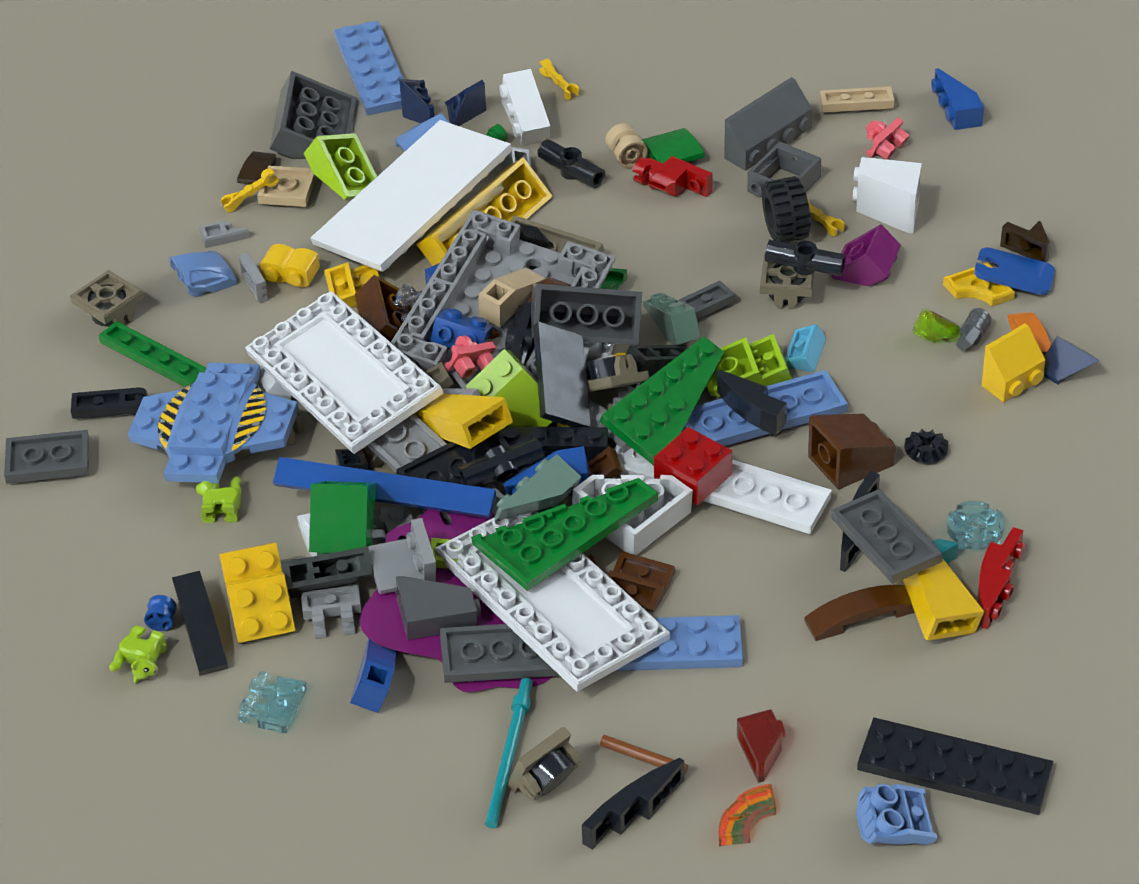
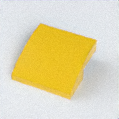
M348 262L324 270L329 292L332 291L349 307H357L354 294L373 275L380 277L377 269L366 265L351 269Z

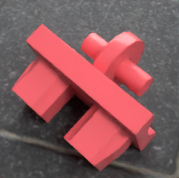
M897 117L887 127L884 122L871 121L867 125L866 130L868 133L867 138L869 140L873 139V146L866 154L871 158L878 154L886 160L889 159L896 150L893 144L901 148L909 138V134L900 128L904 121Z
M466 335L459 336L456 339L455 345L451 347L452 358L449 362L445 363L444 367L448 372L456 370L462 379L468 378L476 371L477 368L475 366H478L479 370L482 371L494 359L492 354L496 346L493 341L477 344L475 341L472 342Z

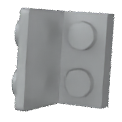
M422 518L411 520V532L406 533L407 539L367 546L369 547L373 576L379 594L396 591V576L436 582V561Z

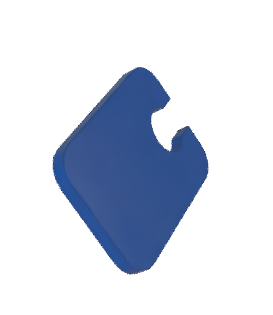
M988 247L980 250L977 260L993 262L998 267L990 268L984 264L976 263L974 274L979 279L1039 295H1046L1050 292L1055 268L1051 264Z

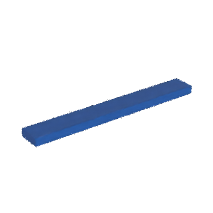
M279 457L273 479L275 486L311 491V483L318 481L377 483L376 502L491 519L496 497L495 489Z

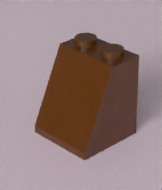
M864 413L813 415L809 417L808 457L838 490L865 479L869 471L878 473L894 466V454L896 452L894 442L887 438L880 431L878 425L872 422Z

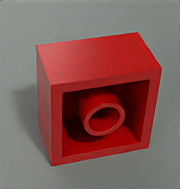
M687 427L654 456V479H660V475L674 476L693 490L692 503L699 505L732 475V450Z

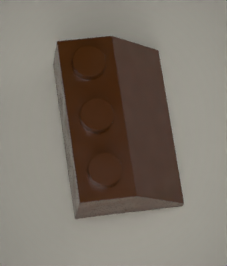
M373 275L354 294L359 316L390 343L415 304L412 295L376 275Z

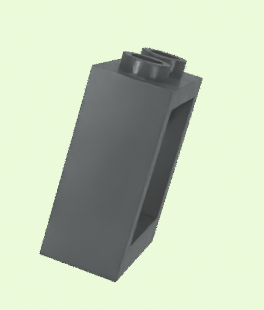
M779 141L748 171L747 192L762 197L764 183L773 180L769 177L778 168L798 175L806 192L821 177V158Z

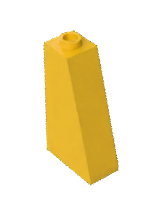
M443 393L414 413L440 438L469 449L513 423L506 400L503 397Z
M943 558L941 563L903 579L922 633L927 641L976 632L984 610Z

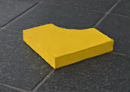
M988 262L984 263L987 267L993 268ZM975 267L943 277V285L955 299L965 297L976 298L985 301L992 307L1013 300L1015 292L1011 287L976 277L974 274Z

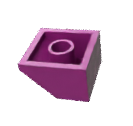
M880 224L845 244L841 254L846 255L844 272L842 276L831 275V277L836 280L864 286H871L876 282L881 283L890 276V269L898 258L897 253L901 244Z

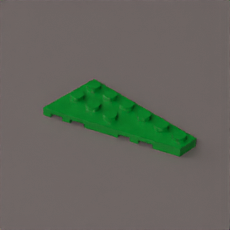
M705 336L603 413L599 422L654 466V456L683 432L696 404L719 365L724 351Z
M636 478L608 488L606 493L591 498L588 495L580 498V503L568 507L563 504L523 518L520 524L509 528L506 525L495 528V533L484 537L481 534L472 536V545L528 591L658 501V492L640 478Z

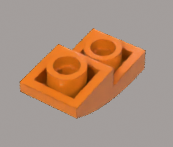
M1033 312L1009 314L1007 318L1011 331L1024 323L1027 324L1043 356H1045L1051 346V342L1037 316Z

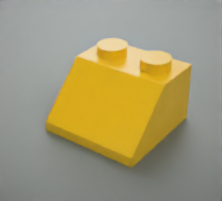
M1024 323L985 346L981 386L1003 403L1020 395L1031 386L1039 384L1044 377L1045 358L1027 324Z

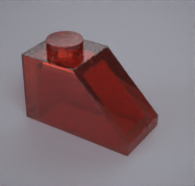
M772 709L737 718V740L758 783L764 782L782 751V738L785 737L784 725L781 720L776 719Z

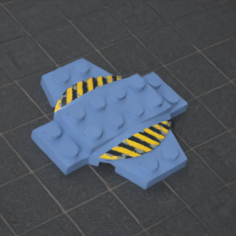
M208 363L205 373H199L196 381L184 389L143 397L129 429L128 436L130 442L159 450L161 447L164 448L169 458L164 471L166 481H208L219 483L225 465L236 460L234 454L239 451L249 449L251 453L285 447L299 408L296 401L262 392L257 385L261 374L259 364Z

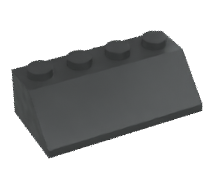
M794 78L787 79L725 119L724 159L746 171L756 165L779 141L788 144L812 128V107Z
M533 284L531 301L532 337H534L533 326L537 322H542L582 335L583 341L638 345L642 292Z

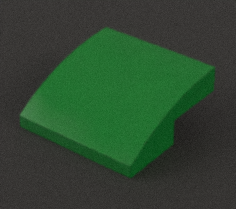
M685 128L641 139L647 147V153L650 154V158L661 163L666 162L671 156L685 162L705 157L698 141Z

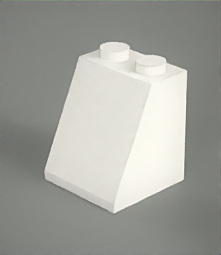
M862 157L860 167H855L853 178L854 182H858V187L854 186L852 201L857 202L856 212L906 233L913 234L919 204L922 163Z

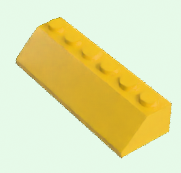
M522 157L507 166L416 245L431 265H437L442 261L473 210L509 222L514 215L528 219L553 196L525 158Z

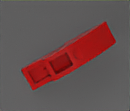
M1012 527L1002 545L991 541L985 552L980 569L977 603L984 610L980 620L981 627L984 629H988L993 619H999L1004 600L1009 601L1013 594L1014 585L1011 584V577L1015 560H1020L1025 551L1026 544L1022 543L1024 530Z

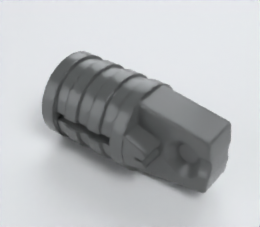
M981 308L972 309L959 329L961 335L956 346L962 352L973 344L975 346L978 345L990 326L992 318L986 310Z

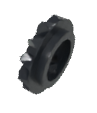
M921 428L919 433L911 432L910 437L905 438L904 449L906 454L914 461L935 463L944 459L948 454V440L944 439L943 433L935 434L933 429L930 432H925Z

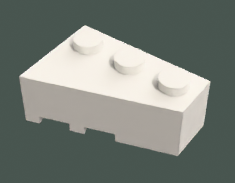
M531 69L503 74V84L499 85L502 97L501 103L512 124L514 136L518 137L521 146L549 139L550 123Z

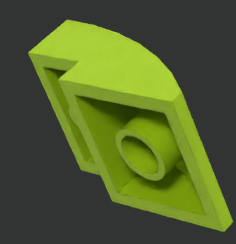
M769 335L750 344L745 337L721 347L720 349L724 351V354L707 387L711 396L720 397L717 393V372L719 370L763 386L791 380L792 377L775 335Z

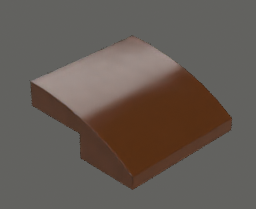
M621 551L613 571L609 570L607 576L647 611L654 612L668 590L676 570L673 565Z

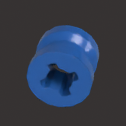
M165 595L151 597L147 605L148 611H146L144 617L145 624L152 630H169L174 621L173 615H175L177 609L176 602Z

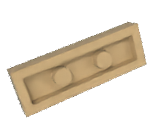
M891 86L820 90L822 113L894 108Z

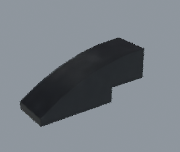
M723 370L717 372V393L723 401L749 423L777 436L786 424L787 403L768 396V387Z

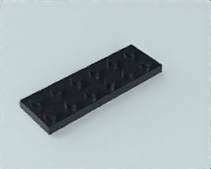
M873 717L857 763V770L1036 815L1040 814L1053 768L1052 760Z

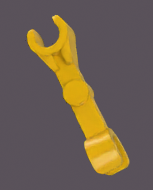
M548 58L539 61V64L542 65V68L539 69L540 74L551 78L555 85H559L564 90V98L566 100L571 99V93L579 96L578 85L568 84L563 79V76L555 71Z
M267 168L262 172L259 180L251 185H246L240 192L223 196L220 202L226 212L231 213L235 211L245 198L253 196L256 191L264 186L273 187L277 185L279 179L274 175V171L271 168Z
M808 199L810 215L815 221L823 224L829 235L837 236V228L842 232L844 231L845 223L843 220L827 216L821 209L811 205Z

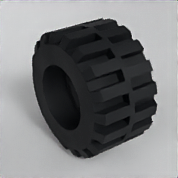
M793 176L765 182L762 190V205L767 229L772 239L780 242H789L807 238L811 228L810 208L804 186L799 178Z

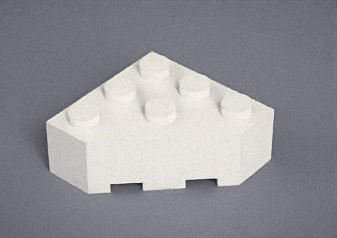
M591 475L573 489L572 505L580 503V498L588 495L591 498L605 494L608 488L636 478H640L658 492V501L606 536V538L627 553L637 555L691 513L693 490L672 475H660V479H644V475H621V479H604V475Z

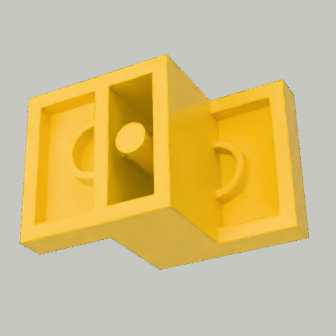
M272 542L219 553L238 643L295 631L277 543Z

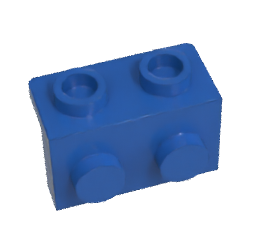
M450 308L443 310L436 316L430 340L449 348L455 345L456 339L459 336L465 335L472 342L475 341L477 344L485 343L492 335L494 325L487 323L485 318L478 316L470 318L462 315L461 311Z

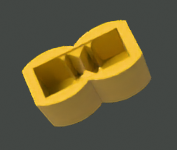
M283 244L271 245L260 263L261 275L265 280L276 283L286 282L296 287L309 286L320 268L317 252L306 248L294 249Z

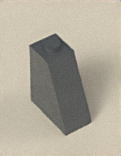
M396 576V598L407 640L440 635V628L476 626L477 617L481 616L479 600L473 599L471 588L406 576Z

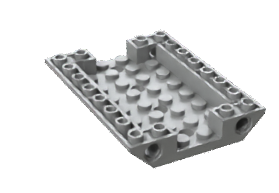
M473 210L391 343L424 372L440 362L445 365L452 358L451 348L431 342L430 340L435 318L443 310L451 308L461 311L462 315L470 318L473 316L479 317L478 294L495 278L527 268L528 266L538 267L531 271L546 279L551 277L571 284L574 287L600 288L616 257L569 241L562 252L558 253L520 240V225ZM516 312L501 327L494 325L493 331L499 332V337L485 341V343L493 341L496 346L492 354L493 358L505 349L507 330L509 325H513ZM534 346L533 352L528 354L525 367L537 379ZM475 366L477 368L476 374L464 378L468 383L481 372L478 366Z

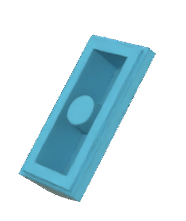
M818 324L795 330L785 356L788 368L809 372L815 371L826 341V337Z

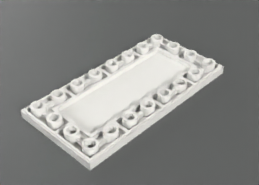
M439 120L310 238L312 244L383 272L401 254H404L416 240L421 238L432 225L437 223L447 211L456 206L462 197L471 192L477 183L487 177L493 168L503 162L505 157L513 151L511 144Z
M332 291L321 295L318 300L306 308L298 310L294 316L278 323L274 329L263 336L257 337L251 344L245 347L251 358L353 454L443 394V390L438 383Z
M537 511L499 521L494 517L434 548L436 550L435 555L441 556L445 560V566L468 588H471V591L576 692L670 640V632L583 553L526 591L472 545V536L481 534L484 537L495 533V528L506 525L507 528L522 523L523 518L537 514Z

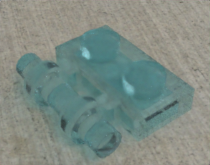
M261 671L257 678L251 681L249 695L242 700L239 706L238 720L242 723H248L251 717L258 718V728L287 734L306 693V682L278 676L274 685L267 683L270 675L267 672ZM260 697L267 698L265 704L258 703Z

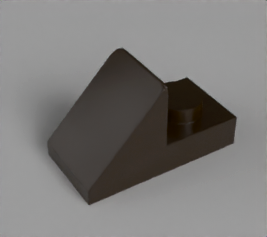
M1038 221L1030 230L1010 222H1006L1002 226L1000 247L1047 263L1050 242L1041 221Z

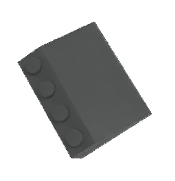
M291 71L280 93L269 149L290 158H305L304 152L317 136L351 134L357 98Z

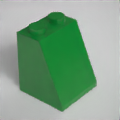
M318 481L311 483L309 552H317L318 556L371 546L377 483Z

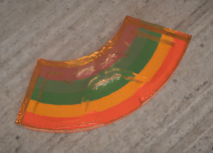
M771 784L757 786L737 796V800L728 809H725L719 823V846L750 843V834L753 827L760 820L776 815V804Z

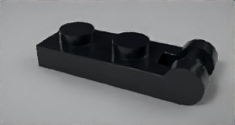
M136 387L72 393V419L124 414L135 416L143 397L148 396V392L144 388Z

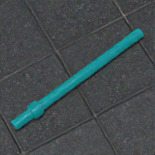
M529 678L521 679L518 695H515L511 706L513 714L485 825L488 828L494 829L498 825L524 716L529 712L531 704L529 696L533 681Z

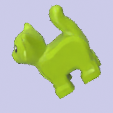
M235 476L231 480V487L220 488L219 483L208 481L197 484L196 492L203 497L201 508L203 523H214L217 513L226 514L225 522H238V510L241 507V479Z
M137 625L119 643V649L115 653L114 661L109 665L110 671L115 672L122 667L123 662L131 664L135 684L140 680L156 675L158 667L155 663L159 655L167 651V642L163 633L153 630L150 637L145 640L140 636L145 633L146 629Z

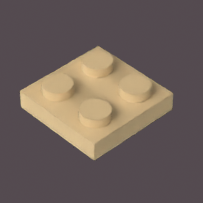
M268 166L267 168H271L274 171V175L278 177L279 182L273 187L264 186L259 190L257 195L258 204L307 207L317 177L313 174L311 168Z

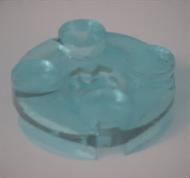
M981 501L960 503L955 511L952 513L950 511L948 514V535L958 544V549L961 550L968 548L986 549L991 541L999 544L1005 525L1002 513L998 509L995 512L988 508L989 504ZM972 523H977L980 527H973L971 525Z

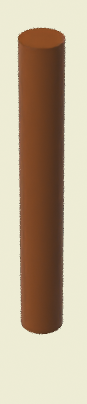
M603 735L600 741V746L657 767L674 760L607 735ZM684 763V775H685L686 772H687V769H688V764H685V763Z

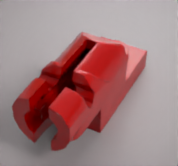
M671 156L664 163L651 158L641 157L633 166L632 171L639 174L633 177V181L642 185H649L651 189L663 191L674 197L679 196L686 189L705 197L712 193L713 173Z

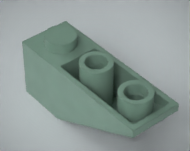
M665 293L653 294L650 296V299L642 301L643 306L660 331L671 343L679 345L701 338L694 307Z
M556 454L550 460L545 458L535 468L536 473L531 478L525 476L517 484V491L511 496L506 494L500 499L496 505L498 510L495 519L499 521L557 506L577 487L581 476L559 455Z

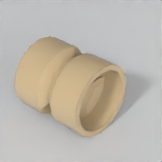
M627 123L617 124L608 131L605 138L606 144L621 166L633 168L639 158H646L647 147L631 125Z

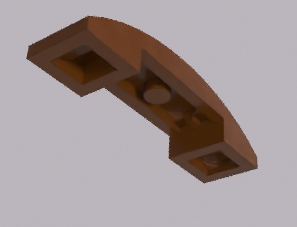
M880 585L857 590L833 599L805 616L804 621L815 641L843 634L844 625L893 612L896 618L913 614L915 611L905 585Z

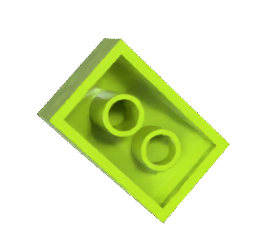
M356 133L317 136L304 152V156L313 174L344 200L354 199L377 178Z
M504 349L465 386L467 389H478L480 396L505 398L513 423L508 426L549 427L553 423V421L540 418L537 379L509 350Z

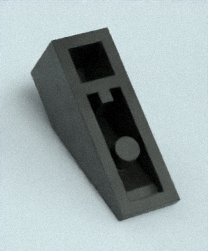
M686 345L629 346L626 355L631 354L634 358L637 372L648 371L650 378L687 350L688 347ZM637 384L629 385V386H631V387H633V388H636V385H637Z
M369 547L283 562L287 591L291 598L301 597V592L337 588L373 576Z

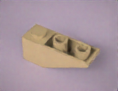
M527 268L495 278L478 294L479 317L485 318L490 323L501 327L517 311L518 306L523 305L530 298L533 284H541L546 278Z

